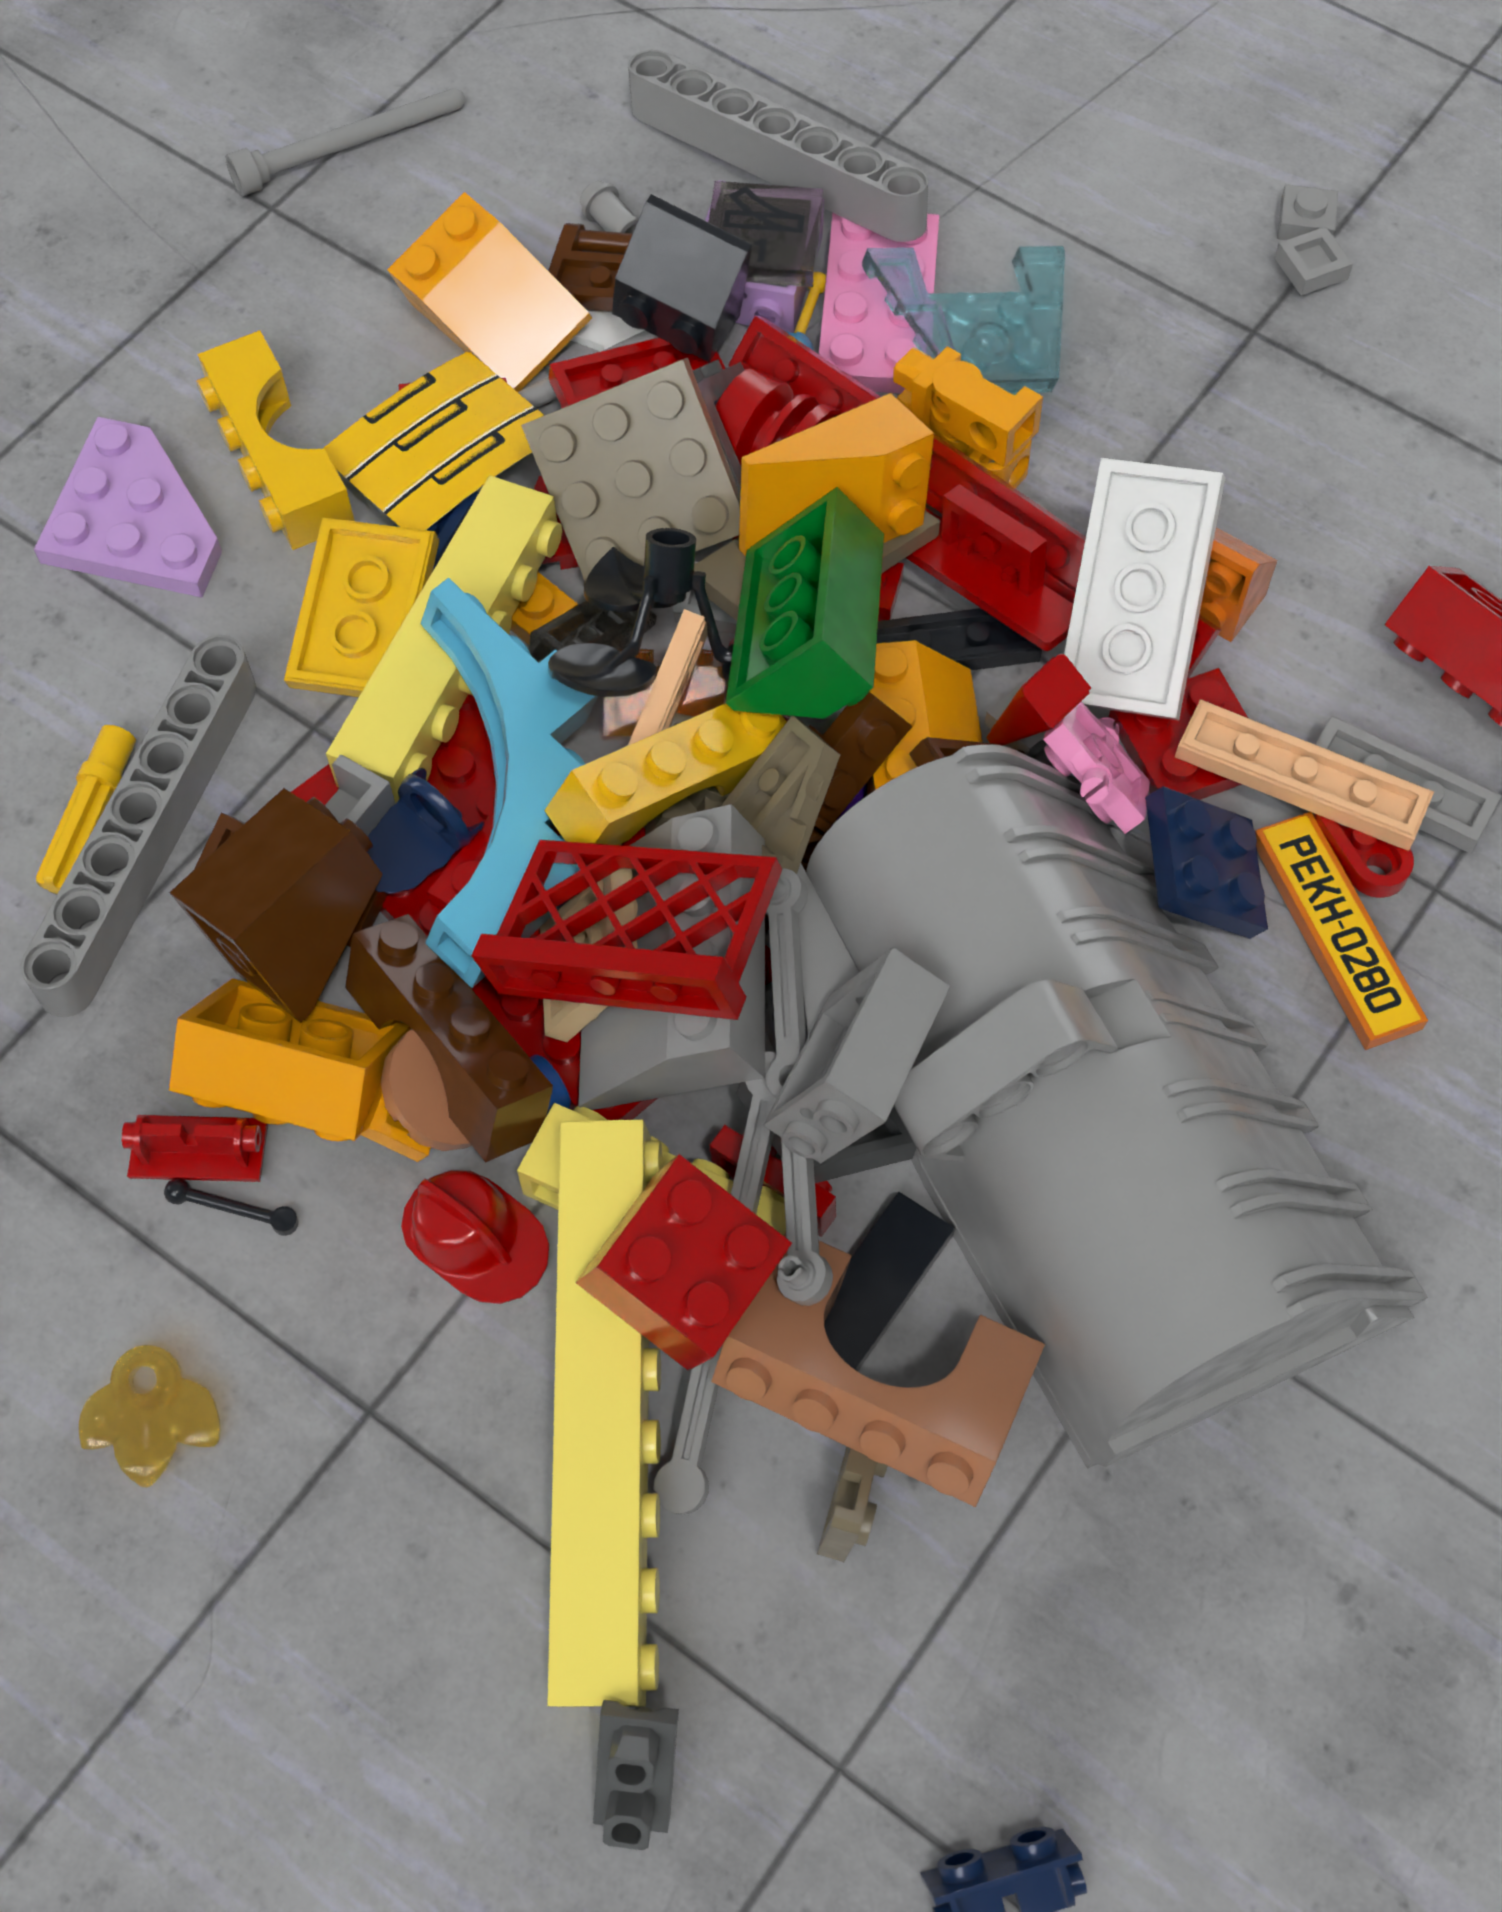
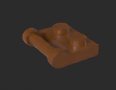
M565 223L548 271L586 310L612 312L615 277L633 233L586 230L583 224Z

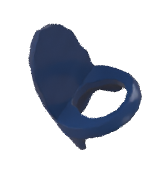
M419 768L404 778L398 790L400 799L394 806L390 807L378 825L368 835L373 848L367 853L383 874L375 889L378 893L396 894L417 887L430 874L442 868L449 861L453 853L468 846L484 826L482 821L474 826L467 827L462 820V813L434 786L426 781L427 772L424 768Z

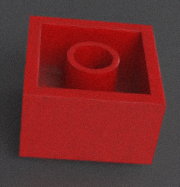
M679 1154L653 1176L575 1283L689 1371L715 1356L792 1242Z

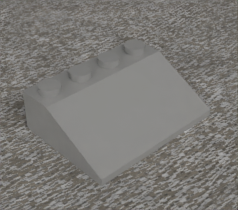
M732 804L671 818L630 846L762 856V845L765 846V839ZM632 869L633 878L639 875L636 869ZM678 873L655 888L664 901L698 879L695 874ZM740 877L716 893L724 906L748 893L755 879ZM650 892L636 899L638 904L636 917L657 905ZM708 896L675 916L674 919L683 932L718 910ZM765 917L739 982L747 996L739 1019L732 1020L608 1006L595 1020L591 1021L581 1030L578 1107L594 1110L765 1078ZM666 922L637 939L638 949L653 950L676 935L669 923ZM727 927L693 949L699 955L725 957L733 933Z

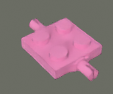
M1081 701L1053 729L1045 731L1043 740L1047 745L1044 747V751L1050 762L1062 775L1068 777L1073 773L1080 781L1081 797L1085 796V801L1097 817L1106 824L1113 820L1126 834L1145 820L1147 809L1145 797L1149 793L1150 781L1120 745L1118 723L1113 726L1115 720L1110 717L1097 719Z

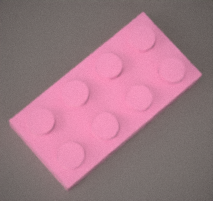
M835 213L832 214L819 355L873 392L901 394L905 388L893 382V371L896 363L913 347L930 355L939 228L938 214H927V230L923 236L908 242H897L887 239Z

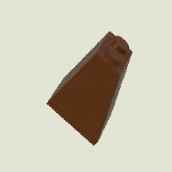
M283 788L169 893L237 975L301 1023L311 1014L383 874L367 853L373 848L371 840L353 821L346 818L339 823L331 811L318 799L312 797L305 802Z

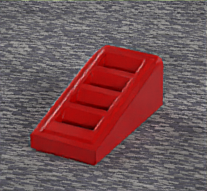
M1058 654L1056 657H1052L1021 686L986 738L990 743L1003 746L1053 729L1090 694L1089 690L1091 687L1069 658L1064 654Z

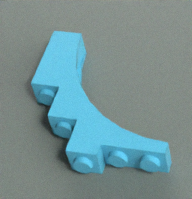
M447 578L431 591L420 624L452 659L476 700L490 739L496 791L493 828L484 857L470 881L437 915L425 944L473 988L485 977V974L471 956L481 933L497 935L539 840L565 841L562 836H558L554 832L556 827L544 810L571 770L585 764L576 752L564 748L561 743L586 723L598 696L579 692L560 683L558 680L552 679L548 673V662L550 657L557 652L556 649L538 663L519 638L506 633L486 613L485 608L476 597L469 593H464L450 578ZM553 863L544 883L546 890L580 871L578 865ZM567 901L557 906L556 908L559 910ZM550 912L527 924L521 937L529 938L551 917Z

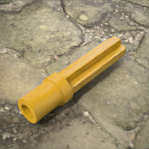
M115 725L102 726L87 761L82 763L78 771L76 787L36 875L37 884L53 894H58L122 778V773L136 743V738L129 731Z

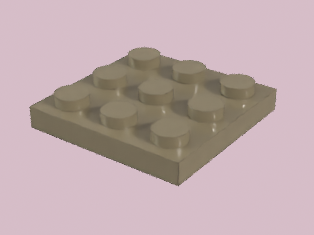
M688 358L521 425L549 495L554 496L556 512L585 582L594 566L612 547H615L635 563L644 566L646 534L654 529L675 528L692 533L696 537V551L739 535L740 492Z

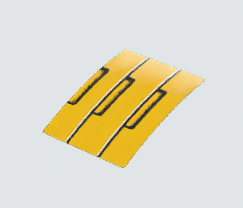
M465 352L396 392L365 414L324 448L335 469L399 527L427 530L460 502L481 488L489 475L496 477L531 454V448L521 425L545 415L471 352Z

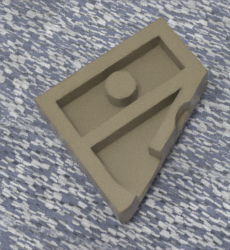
M791 716L721 806L732 804L765 839V846L762 845V856L777 857L782 869H789L797 874L840 754L810 727L795 716Z
M846 1446L819 1543L818 1555L844 1562L854 1544L866 1546L877 1504L868 1502L873 1477L876 1475L884 1478L887 1465L875 1462L866 1455Z

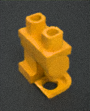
M948 346L935 359L913 347L896 363L893 371V382L905 388L897 399L933 433L1016 489L1028 475L1031 439L1039 432L1043 396L1026 386L1016 395L1011 394L983 378L979 368L972 363L961 361V354Z

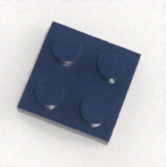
M1164 786L1146 796L1159 908L1249 939L1268 930L1264 903L1265 892L1261 882L1256 848L1257 838L1252 819Z

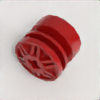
M757 368L746 369L735 377L720 396L715 406L740 465L742 457L842 414L839 409L829 404H819L816 398L809 394H800L793 399V390L787 383Z

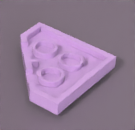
M97 417L34 548L41 564L197 597H203L222 553L215 533L151 428Z

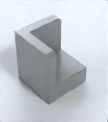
M339 755L332 764L339 790L325 806L339 823L348 818L368 836L390 807L395 805L390 782L349 758Z

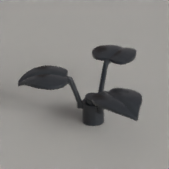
M659 528L649 531L646 534L644 566L635 563L615 547H612L589 573L584 586V597L590 604L609 611L630 612L638 609L630 642L622 651L597 643H577L559 649L550 657L548 662L550 677L574 690L600 697H625L644 691L654 682L657 667L652 662L635 657L638 655L650 610L652 608H668L681 603L686 599V593L694 590L701 616H704L707 622V636L713 656L717 661L724 663L721 674L729 682L734 644H731L728 649L723 646L705 589L706 573L694 571L696 537L688 531L675 528Z

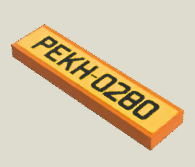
M1307 812L1255 830L1257 852L1364 1049L1368 1050L1423 1030L1428 1022L1426 1015L1312 812Z

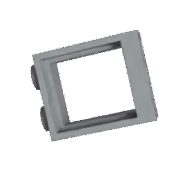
M890 948L829 996L763 1126L780 1136L784 1145L793 1153L805 1158L814 1159L821 1164L885 1123L950 986L896 948Z

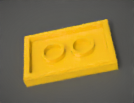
M322 517L284 681L289 688L353 697L360 696L433 572L440 541L435 531Z

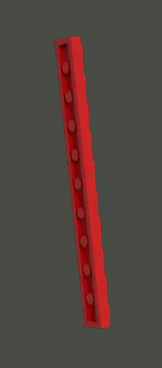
M754 316L728 364L730 367L741 362L744 370L757 368L787 383L793 390V399L800 394H809L815 397L819 404H829L839 409L842 414L880 398L875 392L765 317ZM934 433L926 503L942 513L943 495L960 484L980 498L989 501L994 507L1024 526L1036 531L1038 535L1047 540L1044 585L1074 604L1086 536ZM1200 614L1187 679L1191 676L1222 630Z

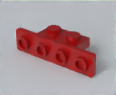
M960 484L943 495L942 518L925 508L927 512L940 520L939 535L907 556V560L1044 651L1052 650L1067 638L1073 603L1044 585L1047 540Z

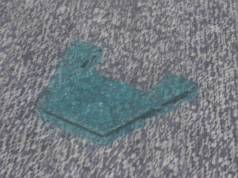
M1019 246L1012 264L1021 292L928 293L914 248H867L862 260L863 270L870 279L877 277L887 291L885 302L894 315H903L916 333L913 342L920 351L935 359L948 346L961 354V361L972 363L979 368L983 378L1010 393H1018L1024 386L1037 393L1052 392L1059 380L1065 268V250L1063 246Z

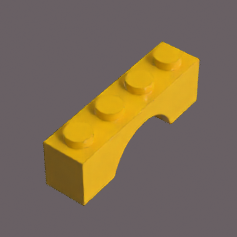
M256 331L197 354L205 376L196 380L202 399L209 412L219 409L222 418L216 419L229 451L240 449L243 457L237 459L249 490L253 492L261 489L265 498L258 501L271 532L274 533L282 529L291 549L295 550L317 541L322 517L355 521L347 489L325 448H293L283 445L269 436L273 424L291 407V402L281 367L261 331Z
M725 703L571 770L544 811L567 842L619 845L631 839L642 827L660 813L697 791L715 786L721 796L731 793L787 721L782 715L734 711Z

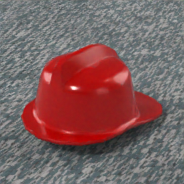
M450 1170L430 1177L428 1180L424 1179L418 1185V1188L414 1190L404 1207L401 1228L406 1246L419 1261L428 1266L460 1293L478 1302L503 1304L520 1299L538 1285L548 1267L549 1242L543 1225L528 1208L490 1179L477 1173Z

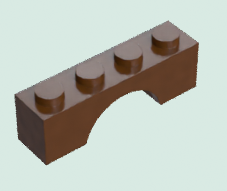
M407 914L353 933L345 984L346 990L378 1029L401 1021L412 1028L422 1039L440 1072L447 1097L449 1118L482 1159L488 1162L532 1143L546 1118L553 1085L470 986L425 944L427 935Z

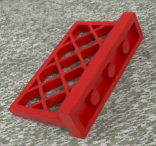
M539 840L497 935L481 933L471 956L498 994L738 1020L747 998L739 982L783 869L777 857ZM553 863L577 864L580 868V871L550 889L546 890L544 886ZM620 868L636 869L639 874L638 876L604 896L597 882ZM678 873L696 875L698 879L696 882L664 901L655 888ZM740 877L755 879L748 893L724 906L716 893ZM591 887L598 900L563 920L556 907ZM650 892L657 905L622 926L614 912L645 893ZM709 896L718 911L682 932L674 917ZM550 912L557 925L535 938L521 937L527 924ZM608 916L615 931L593 944L576 943L573 938L574 936ZM666 922L669 923L676 935L653 950L637 949L633 945L634 941ZM727 927L733 933L725 957L699 955L693 949Z

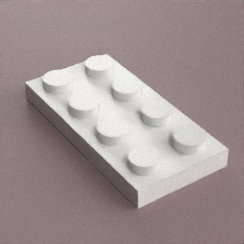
M1101 458L1064 655L1069 658L1091 687L1089 690L1090 694L1082 700L1085 706L1179 721L1226 478L1223 473Z

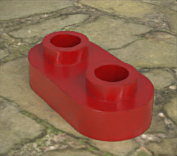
M1313 813L1351 884L1359 892L1370 897L1385 898L1397 894L1405 886L1414 867V856L1411 849L1407 851ZM1367 866H1377L1384 871L1385 875L1377 874Z

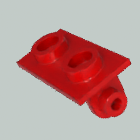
M137 1115L135 1122H125L122 1128V1146L124 1149H131L127 1177L129 1179L260 1182L268 1124L260 1122L255 1118Z

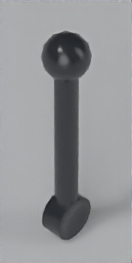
M173 1179L164 1188V1196L172 1204L180 1205L188 1201L271 1224L277 1234L282 1236L292 1234L298 1227V1217L296 1212L290 1207L282 1206L271 1211L191 1189L190 1185L182 1179Z

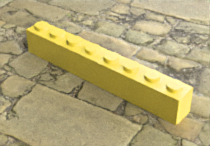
M643 1119L560 1121L548 1706L602 1707L603 1700L617 1701L625 1707L646 1706V1690H657L659 1683V1650L657 1644H647V1613H658L660 1580L658 1568H647V1538H658L660 1532L659 1494L648 1493V1464H659L661 1454L659 1420H649V1391H660L661 1387L660 1349L649 1348V1340L575 1283L653 1176L663 1168L661 1141H651V1135Z

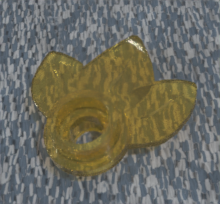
M153 1345L134 1347L117 1360L112 1369L110 1384L92 1394L84 1404L79 1416L78 1427L81 1448L94 1450L113 1445L115 1458L121 1470L132 1481L145 1488L152 1486L167 1469L176 1452L177 1442L196 1447H215L219 1443L221 1432L219 1413L210 1391L199 1383L183 1378L177 1359L166 1349ZM147 1366L155 1372L157 1382L151 1392L142 1394L134 1386V1376L139 1369Z

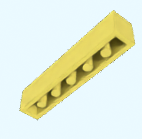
M489 475L326 752L337 787L339 786L332 764L339 755L349 758L389 781L395 804L400 799L398 790L401 782L409 774H412L419 768H424L427 772L426 781L428 780L435 752L441 742L446 743L452 738L458 724L459 710L468 694L473 695L452 659L420 624L430 593L439 584L450 578L464 593H469L476 597L485 608L486 613L509 634L512 616L520 601L527 602L535 589L538 569L545 557L551 558L556 553L561 541L562 525L557 523L554 496Z

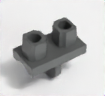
M603 1700L599 1725L593 1824L604 1825L603 1843L606 1845L644 1850L649 1847L651 1831L668 1833L671 1817L679 1709L665 1707L652 1711L650 1708L643 1706L632 1710L617 1701Z

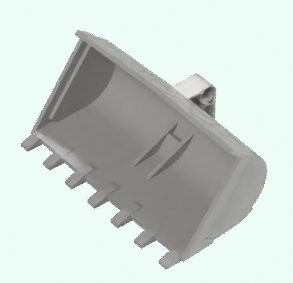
M1006 746L962 747L951 756L926 763L894 778L855 804L831 826L819 841L808 862L806 874L859 972L890 948L894 947L950 986L894 1103L898 1115L917 1148L911 1161L943 1220L955 1227L953 1237L1004 1325L1045 1344L1033 1375L1087 1469L1097 1464L1107 1467L1413 1319L1414 1316L1409 1307L1424 1301L1428 1297L1411 1271L1394 1267H1383L1355 1220V1218L1370 1212L1372 1208L1356 1184L1329 1177L1304 1135L1319 1127L1317 1121L1303 1101L1278 1092L1255 1053L1268 1046L1253 1021L1228 1011L1205 975L1219 968L1206 946L1192 938L1177 933L1163 910L1159 908L1155 900L1158 897L1154 868L1124 853L1106 826L1107 824L1100 820L1085 801V796L1081 797V783L1078 779L1072 776L1066 777L1057 769ZM1112 820V821H1111L1110 823H1108V824H1116V823Z

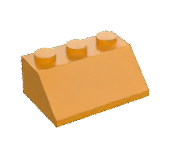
M916 640L876 644L874 687L870 692L911 724L912 728L868 780L867 795L894 778L917 768L909 753L926 737L983 742L971 669Z
M232 978L177 1018L169 1091L190 1096L196 1104L204 1107L221 1108L227 1106L253 1113V1117L263 1123L274 1125L289 1123L314 1130L317 1136L325 1140L355 1141L360 1136L380 1085L384 1060L392 1047L411 1028L404 1023L398 1022L378 1029L366 1013L321 1001L316 1002L311 1014L300 1023L248 982Z

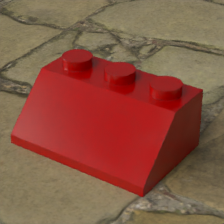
M1428 566L1384 625L1398 635L1393 643L1402 652L1418 662H1423L1427 657L1442 668L1445 672L1441 675L1440 679L1455 692L1466 698H1470L1475 693L1491 705L1492 708L1488 715L1502 727V599L1460 568Z

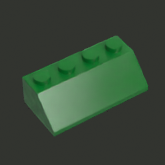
M838 487L747 549L726 696V704L734 711L825 719L845 705L852 706L857 704L874 687L884 533Z

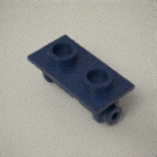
M1035 1827L1021 1831L1010 1839V1845L989 1852L981 1853V1851L976 1849L952 1852L938 1861L937 1868L920 1873L922 1881L936 1905L932 1907V1912H1006L1002 1897L1015 1894L1019 1912H1055L1075 1906V1897L1087 1894L1085 1879L1078 1864V1861L1083 1860L1081 1851L1063 1829L1054 1831L1049 1827Z

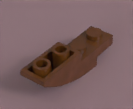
M870 691L857 704L846 706L824 734L809 725L817 735L840 754V758L801 861L806 872L810 857L819 841L912 728L911 724ZM765 914V932L769 930V916Z

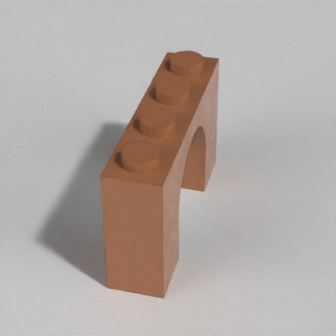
M819 1241V1255L824 1257L831 1265L833 1280L828 1294L820 1302L811 1306H801L784 1297L777 1283V1265L724 1341L711 1382L733 1392L742 1399L752 1401L797 1422L810 1431L818 1432L856 1450L875 1462L894 1468L932 1486L945 1495L953 1496L976 1507L998 1460L1045 1344L980 1314L957 1366L948 1376L936 1383L921 1387H896L883 1384L862 1375L849 1366L832 1347L824 1327V1322L836 1301L852 1255ZM787 1252L784 1254L782 1259L788 1256Z

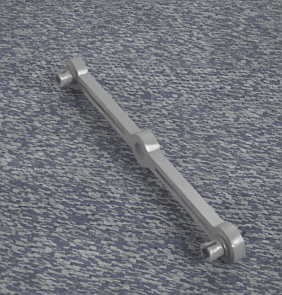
M789 869L782 870L766 914L769 916L777 1057L767 1071L766 1083L768 1090L775 1098L778 1097L787 1075L791 1072L806 1042L798 913L807 902L808 889L806 883L794 871ZM781 1138L786 1236L792 1244L787 1250L788 1256L784 1257L778 1265L777 1283L784 1297L801 1306H811L820 1302L828 1294L833 1280L831 1265L824 1257L819 1255L814 1160L793 1153L784 1145Z
M776 1051L765 1052V1078L745 1081L748 1090L753 1096L731 1195L755 1214H757L774 1132L763 1126L777 1099L768 1090L766 1083L767 1071L772 1062L777 1058ZM723 1344L712 1359L692 1368L672 1461L665 1463L658 1470L654 1479V1493L659 1494L660 1505L665 1510L674 1514H690L697 1511L705 1503L709 1494V1481L701 1465L719 1388L718 1385L711 1381Z

